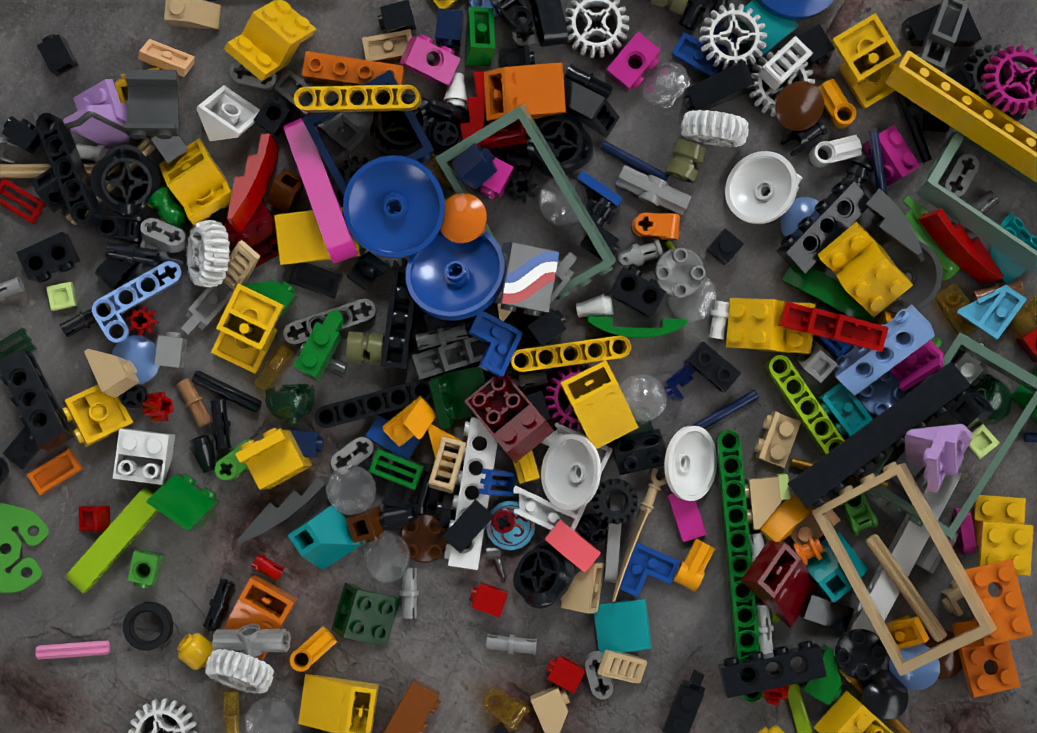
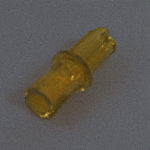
M281 344L271 360L265 362L267 365L254 384L261 390L266 391L277 375L283 373L281 371L294 352Z
M224 691L225 714L222 715V718L225 719V733H241L240 717H242V713L239 712L238 691Z

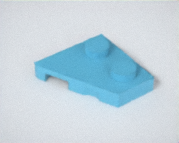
M1004 285L994 292L960 308L956 314L994 340H998L1027 299L1009 286Z

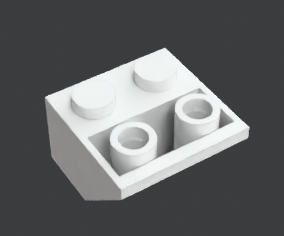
M128 428L119 429L113 479L163 485L172 461L175 434Z

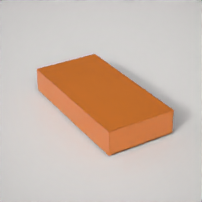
M68 448L28 473L27 477L39 496L84 468L72 449Z

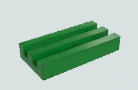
M378 448L368 472L415 490L424 466ZM380 455L414 468L417 472L413 473L380 460ZM378 464L414 480L409 482L376 469V465Z

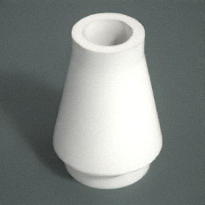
M454 73L449 86H447L443 102H451L455 107L465 110V105L468 104L464 74Z
M601 294L586 301L576 303L579 318L588 316L608 317V315H613V304L610 295L605 296Z

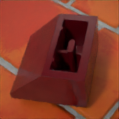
M263 199L242 232L237 233L227 218L220 221L226 228L228 241L233 249L242 240L260 255L255 268L279 255L274 215Z

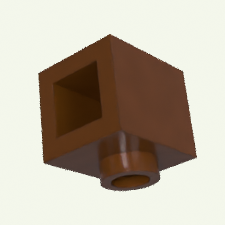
M284 168L273 180L266 203L284 213H289L301 196L304 187L302 178Z
M380 506L359 511L346 519L354 543L366 540V543L381 538L380 534L385 530L381 527L379 521V514L382 512Z

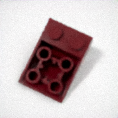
M506 372L501 378L495 375L465 400V403L515 463L554 432L548 422Z
M767 541L741 579L789 627L793 626L801 614L808 593L813 595L817 590V586L802 559L785 542Z

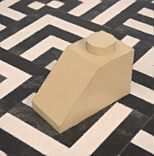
M166 0L164 20L170 26L219 30L221 5L205 0Z
M91 349L84 351L102 393L116 398L139 383L136 376L137 369L130 360L127 361L118 356Z
M594 562L586 572L581 570L574 576L568 590L560 597L562 601L561 608L583 613L598 612L605 563Z
M554 685L530 696L531 703L545 733H560L568 713L566 704L570 703L565 689L560 690L558 685Z

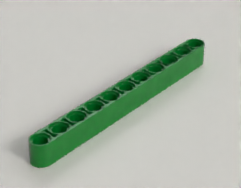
M723 430L717 434L715 443L734 654L740 660L748 658L750 653L760 651L755 594L748 587L747 592L742 596L736 595L735 592L736 587L743 583L741 579L752 564L741 439L735 431ZM726 434H730L734 438V443L730 448H725L722 444V438ZM728 459H733L736 462V468L733 472L728 473L724 468V464ZM730 484L738 486V493L735 497L727 495L726 489ZM735 508L739 509L741 513L739 520L731 522L729 520V512ZM739 533L743 537V542L735 547L731 544V538L734 534ZM739 558L744 559V569L735 571L733 568L734 561ZM744 608L749 609V617L743 621L739 620L738 612ZM746 633L751 634V642L748 645H741V636ZM743 669L741 671V678L749 679L753 674V669ZM763 691L741 696L744 700L754 703L761 699Z

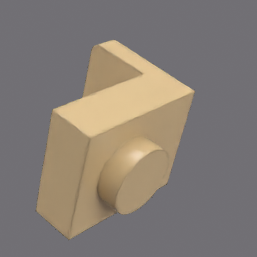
M953 580L950 582V587L941 591L944 597L941 601L948 613L952 612L957 616H961L963 612L957 600L964 596L956 581Z

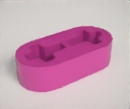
M956 508L953 510L954 519L961 508ZM969 511L956 531L958 532V547L962 555L974 554L977 550L972 516Z

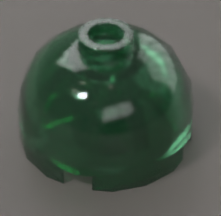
M986 374L977 379L980 382L976 386L971 385L967 390L968 393L980 392L995 409V412L982 423L984 426L997 424L1007 417L1011 411L1012 404L1011 392L1006 384L1000 379Z
M309 384L282 385V388H279L278 391H275V386L264 390L267 409L276 418L285 419L286 424L300 422V417L308 415L315 403L314 385L309 387Z

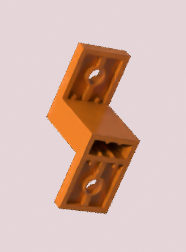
M1013 559L965 569L997 627L993 633L958 649L970 698L1021 687L1009 640L1033 634ZM990 583L998 586L999 592L996 597H992L988 592ZM973 612V619L951 623L954 636L979 626ZM987 660L994 664V671L990 675L984 670V664Z

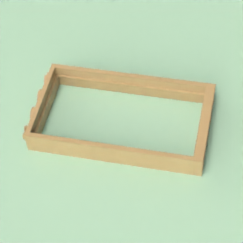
M895 461L882 468L884 473L876 477L872 473L860 479L861 485L853 489L852 485H849L838 492L839 497L831 500L830 496L825 498L826 501L815 510H812V513L899 675L902 676L993 633L997 627L906 463L897 465ZM896 475L979 623V626L907 660L904 659L826 514V512Z

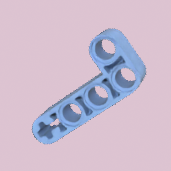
M173 261L164 262L95 301L92 306V313L105 336L114 343L124 342L129 336V328L121 314L178 283L182 277L180 266ZM167 267H170L172 270L176 268L175 278L165 277L162 279L165 284L160 286V282L154 274L158 272L161 277L166 274L165 269ZM145 279L155 281L153 291L145 292L142 290L141 285ZM122 292H132L133 301L130 304L126 305L120 302ZM103 303H107L111 307V313L106 317H101L97 312L98 307ZM114 325H121L124 328V334L121 338L115 339L111 336L110 331Z

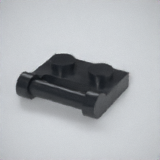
M402 457L424 466V474L416 503L409 502L412 489L388 480L382 504L394 507L415 506L418 513L425 514L428 508L426 502L430 490L428 483L434 464ZM393 461V465L406 469L413 473L417 472V470L414 468ZM390 471L391 475L406 481L413 482L414 480L396 471Z

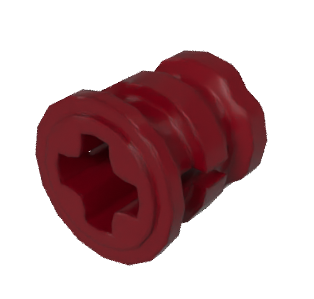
M503 508L493 514L492 526L498 533L504 534L513 530L516 524V516L511 510ZM504 515H507L508 522L511 524L509 526L505 525L503 528L499 527L500 522L497 518H503Z

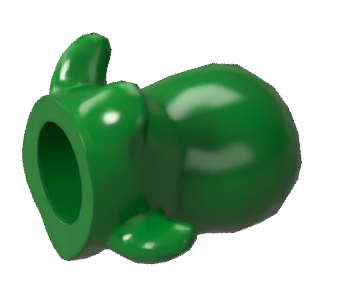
M169 187L158 189L150 197L147 205L158 211V217L163 222L177 228L181 227L187 219L184 208L174 202L176 197L171 193Z

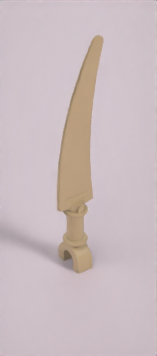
M651 468L648 473L651 483L648 484L649 489L644 501L640 503V513L624 554L612 602L616 600L624 573L645 520L652 509H654L652 505L658 490L661 491L660 486L667 483L664 472L660 480L656 479V473L658 472L656 468Z

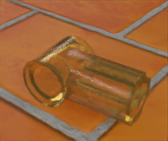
M1037 296L1025 305H1022L1009 323L1019 337L1027 335L1037 327Z

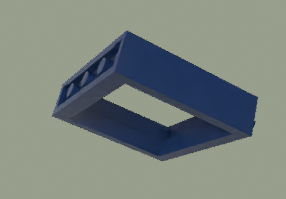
M388 70L361 86L399 84L391 70ZM361 92L355 93L352 96L353 105L364 100V94ZM403 95V103L409 104L405 95ZM339 98L332 101L328 105L333 106L337 104ZM404 111L423 148L407 157L425 164L432 159L431 155L435 153V150L414 111ZM341 112L311 113L303 117L302 121L344 196L347 183L316 126Z

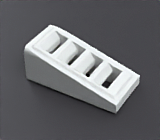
M795 36L761 68L758 75L776 91L813 52ZM791 47L801 56L800 59L790 50ZM785 54L794 63V65H792L783 55ZM776 62H778L787 72H784V71L776 64Z

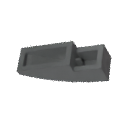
M942 0L918 57L941 72L946 65L950 50L956 42L969 5L968 2L963 0Z
M878 189L866 205L871 213L883 221L879 225L880 230L885 236L922 262L925 257L910 222L895 202L882 190Z

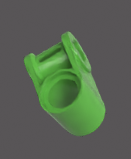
M250 438L240 443L216 463L215 473L217 477L227 481L234 480L249 470L246 463H240L235 454L241 451V445L251 441ZM225 464L233 466L231 468V475L223 473Z
M864 493L858 495L857 501L852 505H849L847 502L841 504L848 526L854 536L859 535L860 531L871 526L874 528L878 527L877 519Z

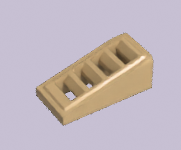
M239 241L229 256L228 270L223 281L233 290H235L238 283L244 285L253 272L260 255L244 241Z
M442 436L428 483L430 488L453 493L466 442ZM445 446L458 449V454L445 451ZM444 456L451 459H455L456 462L451 463L442 460V457ZM440 466H442L445 468L452 469L453 472H444L439 470ZM437 476H439L442 478L450 479V482L445 483L442 481H438L436 479Z
M605 650L597 674L639 684L642 680L647 661L634 654Z

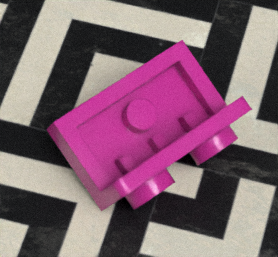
M895 125L879 133L886 186H889L919 168L920 164ZM868 140L862 144V148L872 162L870 141Z
M929 340L891 368L889 371L900 381L899 388L901 391L904 392L909 388L916 387L920 384L921 380L939 371L943 367V352Z

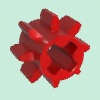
M146 305L141 306V311L131 308L132 316L126 317V320L131 321L132 324L129 330L134 331L138 329L139 336H143L145 330L154 333L152 327L154 324H159V321L154 319L156 311L151 310L147 312ZM139 318H147V323H138Z
M165 392L147 394L148 400L142 402L143 415L150 417V422L152 423L168 421V415L174 412L173 400L165 397Z
M789 685L764 690L762 697L766 698L767 704L779 706L780 700H787Z

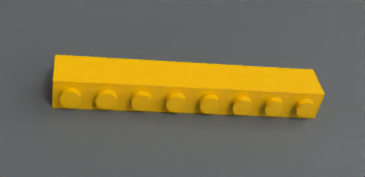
M908 50L893 67L885 84L1037 183L1036 133L996 107H993L990 103Z

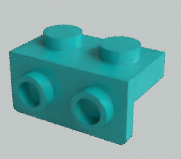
M838 382L818 397L822 402L820 405L827 416L832 415L837 422L834 426L842 437L844 435H847V437L852 436L873 420L857 397L841 382Z

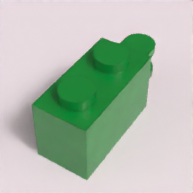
M330 311L323 324L316 322L293 365L297 372L317 382H320L342 340L339 331L344 323V319L339 311Z

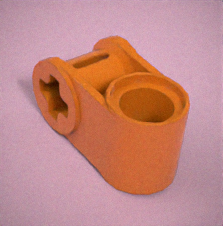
M641 213L632 221V231L639 237L672 241L679 240V214ZM643 219H645L646 224H649L645 231H643L642 226L638 225Z

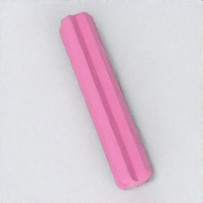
M108 640L39 645L36 647L35 655L38 660L107 655L110 653L111 648Z

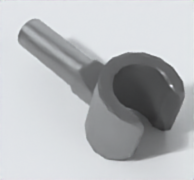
M496 545L487 546V560L495 559L501 579L506 578L507 575L502 564L500 547Z

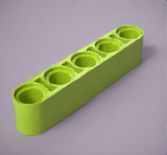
M783 355L769 358L765 365L767 374L799 421H801V424L820 452L825 456L829 453L831 443L836 442L840 445L844 442V439L791 361ZM775 360H780L784 364V369L779 374L773 370ZM790 380L795 381L798 385L797 392L794 394L787 391V383ZM804 401H809L812 406L811 412L807 415L801 411V404ZM819 421H822L826 426V430L822 435H818L815 432V425Z
M144 487L65 576V579L82 594H85L94 586L159 512L146 503L154 494L147 487Z

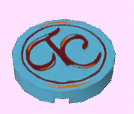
M509 500L501 502L493 507L490 512L494 514L497 510L505 508L514 513V509H519V502ZM514 513L516 524L510 532L498 533L492 526L491 520L486 525L488 537L496 546L506 550H515L522 548L531 540L534 534L535 522ZM504 515L503 518H497L501 528L511 524L508 522L507 515Z

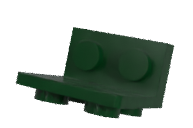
M472 366L440 373L431 378L429 386L441 429L450 428L455 420L476 416L465 403V400L487 383L484 369Z
M345 582L331 630L346 639L386 646L400 599L395 596L366 591L354 584Z

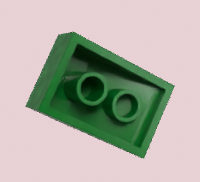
M184 473L183 475L175 474L146 503L189 532L204 526L220 501L215 498L217 496L216 493L207 487L200 488L195 484L196 480L192 476Z

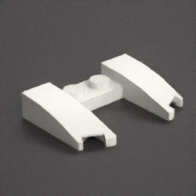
M555 423L554 425L557 430L541 443L550 447L555 440L564 435L575 434L585 438L587 436L566 426L559 425V423ZM606 445L596 449L600 458L601 474L613 450ZM516 485L514 487V493H519V509H514V513L550 530L560 519L575 530L586 508L585 505L577 510L560 509L535 494Z

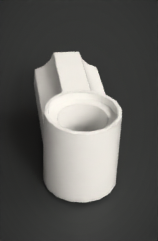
M857 135L829 142H820L810 151L809 160L816 167H824L831 163L859 157L862 155L860 139H858ZM818 149L826 151L827 160H823L818 156Z

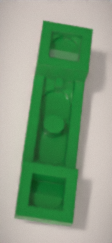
M789 266L781 280L846 316L867 322H872L874 319L843 288L839 281L812 267L804 274L794 272Z
M588 316L587 323L610 335L645 339L674 332L687 325L688 319L663 318L660 322V328L613 327V317Z

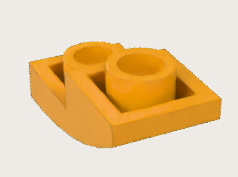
M793 494L790 499L784 501L770 515L758 530L770 541L782 542L794 532L798 524L812 514L813 508L810 507L806 510L795 494Z

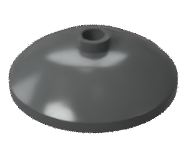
M894 241L881 246L904 275L908 273L912 275L910 281L913 284L911 288L886 307V310L898 313L912 304L919 311L929 305L937 296L943 280L942 265L937 254L925 243L919 241L925 257L922 262Z

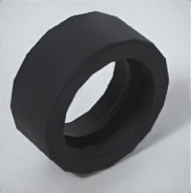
M145 602L135 606L127 613L123 621L125 639L132 647L138 650L150 651L159 648L169 640L173 632L171 613L165 606L157 602ZM146 611L157 614L163 624L160 636L151 641L139 638L134 630L136 617Z

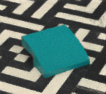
M752 0L743 9V12L746 13L749 8H752L753 12L750 16L753 18L756 15H760V19L756 23L765 24L764 29L759 31L767 33L766 39L761 40L766 43L764 49H759L762 52L761 57L799 27L795 20L783 19L771 14L756 0ZM738 20V26L740 27V29L749 31V33H751L749 28L743 22ZM747 41L746 45L750 49L752 46V41Z
M646 598L599 603L598 612L594 613L598 650L604 653L605 650L631 652L652 648Z

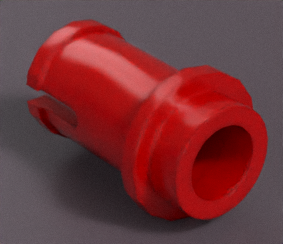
M258 554L251 566L255 568V572L260 571L275 581H278L285 567L267 559L265 554L263 556Z

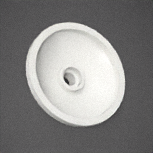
M761 151L750 154L740 160L728 176L725 187L727 204L730 210L745 222L765 224L781 217L795 200L798 189L797 174L792 164L778 153ZM770 190V193L764 196L765 191Z
M686 426L676 432L668 444L664 458V472L667 483L675 496L682 500L695 501L702 498L713 484L717 470V452L712 437L705 429L699 426Z
M575 434L561 436L551 444L543 459L541 480L544 492L553 505L564 510H577L590 502L598 489L601 478L599 454L595 446L583 436Z

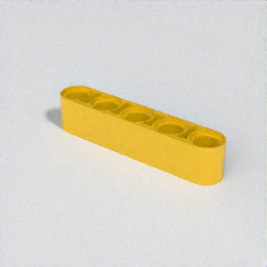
M412 85L302 87L294 94L296 106L308 113L411 111L419 107L422 99L419 91ZM408 91L414 92L416 95L415 101L412 104L403 103L404 93ZM358 92L363 93V103L353 105L352 96ZM381 92H388L390 94V100L385 105H380L377 102V97ZM307 93L312 94L313 102L311 105L303 106L301 103L303 95ZM331 93H337L339 97L337 104L329 106L326 101L327 96Z
M612 336L515 350L509 367L517 372H526L618 359L629 354L631 344L624 336ZM616 340L621 341L623 344V350L620 354H616L612 348ZM592 343L596 344L599 348V353L594 358L588 353V348ZM567 347L573 348L575 356L571 361L566 360L563 355ZM543 350L548 351L551 356L547 364H542L539 360V354ZM519 353L526 357V364L522 368L517 367L514 363V358Z

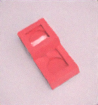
M561 519L545 537L549 544L583 572H586L601 554L598 549L582 538L578 532Z

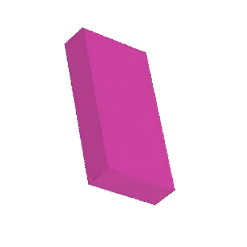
M674 493L667 494L682 542L707 535L696 500L686 501L678 498Z

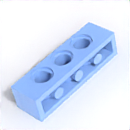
M912 304L908 308L900 310L888 323L881 325L889 327L884 344L885 349L882 352L855 346L846 355L844 354L837 358L838 366L834 369L835 376L853 395L861 392L935 336L931 323Z

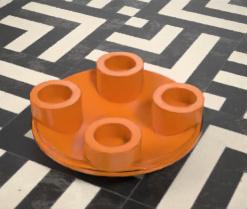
M458 193L449 197L445 201V215L440 228L442 234L455 243H468L482 236L487 222L485 206L479 198L472 194Z

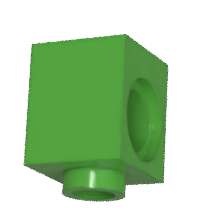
M143 549L135 550L127 581L134 582L136 587L146 589L149 588V585L157 584L164 554ZM142 563L150 567V574L148 576H144L140 572Z

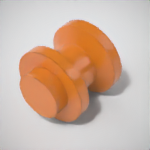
M813 536L808 537L807 544L802 546L797 542L793 544L797 555L802 559L805 566L808 565V559L816 557L818 560L823 559L821 554L825 550L819 538L814 540Z

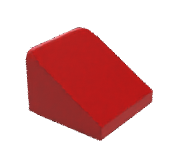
M108 505L79 506V531H105L110 526V507Z

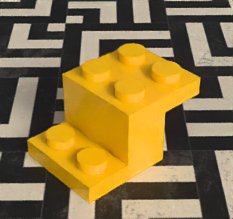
M274 0L254 11L241 35L228 41L224 50L259 80L263 81L286 67L300 43L312 37L316 28L310 24L308 19L292 9L286 1Z
M876 13L831 40L843 60L838 69L863 110L896 91L885 84L896 65L895 61L902 55Z
M200 138L187 145L188 150L170 163L163 161L158 164L167 186L184 207L187 217L193 225L207 220L211 214L220 208L223 209L229 206L232 189L225 175L214 162Z
M857 222L817 254L820 260L836 274L843 288L873 317L877 316L913 286L912 282L895 266L887 252Z
M238 283L216 327L221 332L211 353L257 374L278 331L274 327L285 305Z
M730 298L726 339L727 348L811 354L813 335L778 326L784 301ZM795 303L809 308H815V304L812 303Z
M273 428L262 434L264 438L260 441L251 440L240 446L241 451L235 454L240 463H246L259 490L272 489L313 466L309 457L303 456L291 431L282 430L281 428Z
M979 495L973 504L972 511L976 545L979 546L977 567L1013 559L1016 574L1030 576L1034 525L1024 523L1026 498Z

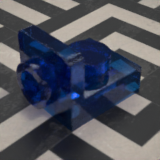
M690 363L664 381L667 385L664 390L672 400L675 398L678 401L683 400L684 396L676 386L679 384L683 387L694 379L691 374L696 371Z

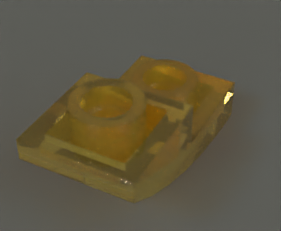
M956 282L937 294L935 299L957 335L961 332L969 336L978 330L977 327L956 314L960 308L970 303Z

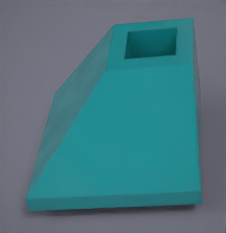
M1012 212L1007 214L999 225L1037 251V237L1031 235L1024 227V223L1020 218L1015 217ZM991 245V258L1004 277L1002 279L1006 284L1027 270Z
M336 503L287 535L300 555L321 570L329 567L363 544L362 541L353 542L346 517Z
M836 530L859 576L862 578L868 570L839 531ZM825 538L821 541L825 550L821 554L823 559L818 560L816 557L808 559L806 568L824 595L834 603L850 591L852 586Z

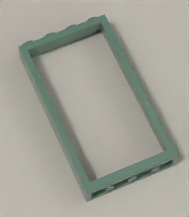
M522 104L438 155L435 159L456 194L468 193L451 165L450 160L465 152L474 143H480L518 119L521 121L602 258V261L572 277L556 296V299L560 300L569 295V289L577 285L578 288H581L592 281L590 277L599 273L602 276L613 269L611 265L615 263L616 259L525 104ZM486 223L485 232L489 233L496 240ZM503 253L507 263L508 258L506 257L505 253Z
M953 128L916 194L938 209L942 208L948 216L1037 276V251L939 185L938 182L964 139L1036 189L1037 183Z
M961 332L944 356L943 367L951 362L958 349L1032 391L1034 394L950 527L938 521L949 540L953 538L1037 405L1036 376ZM893 446L885 451L887 456L875 464L869 475L874 473L875 477L878 476L895 448ZM877 485L865 492L877 500L880 496L888 501L886 506L897 513H900L901 510L910 515L908 519L911 522L922 527L923 522L915 507L886 488Z

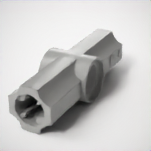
M624 165L615 184L619 188L637 195L640 200L652 206H661L680 216H683L692 197L668 186L669 184L656 176H647Z
M249 624L240 629L216 630L213 634L212 646L214 650H233L256 657L263 652H287L290 648L291 636L290 632L286 631V629H260V626L257 624Z

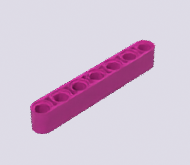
M302 118L283 125L333 264L358 255L323 158Z

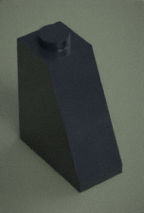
M940 4L908 17L902 23V34L905 40L910 42L911 46L923 45ZM968 8L953 47H971L982 40Z
M742 61L686 88L685 96L682 98L687 111H706L747 94L755 83L746 61Z
M564 77L566 111L574 114L580 122L607 138L620 118L606 98Z

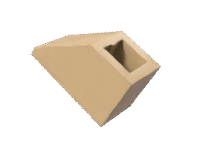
M777 476L746 479L745 493L749 508L747 509L748 524L754 530L760 529L782 502L779 477Z

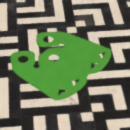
M1 502L0 547L2 544L7 543L11 546V552L2 554L0 551V593H13L22 591L38 581L42 571L33 558L28 557L12 568L11 573L5 572L7 567H10L19 559L22 544L16 533L12 531V527L17 526L19 528V533L30 546L38 545L49 534V529L33 511ZM35 525L39 528L38 535L30 536L28 534L30 526ZM24 567L32 569V575L29 578H24L21 575V570Z

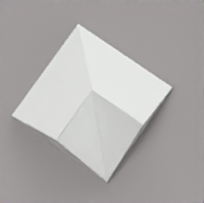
M224 85L199 104L196 109L209 141L238 138L255 123L253 120L260 111V109Z

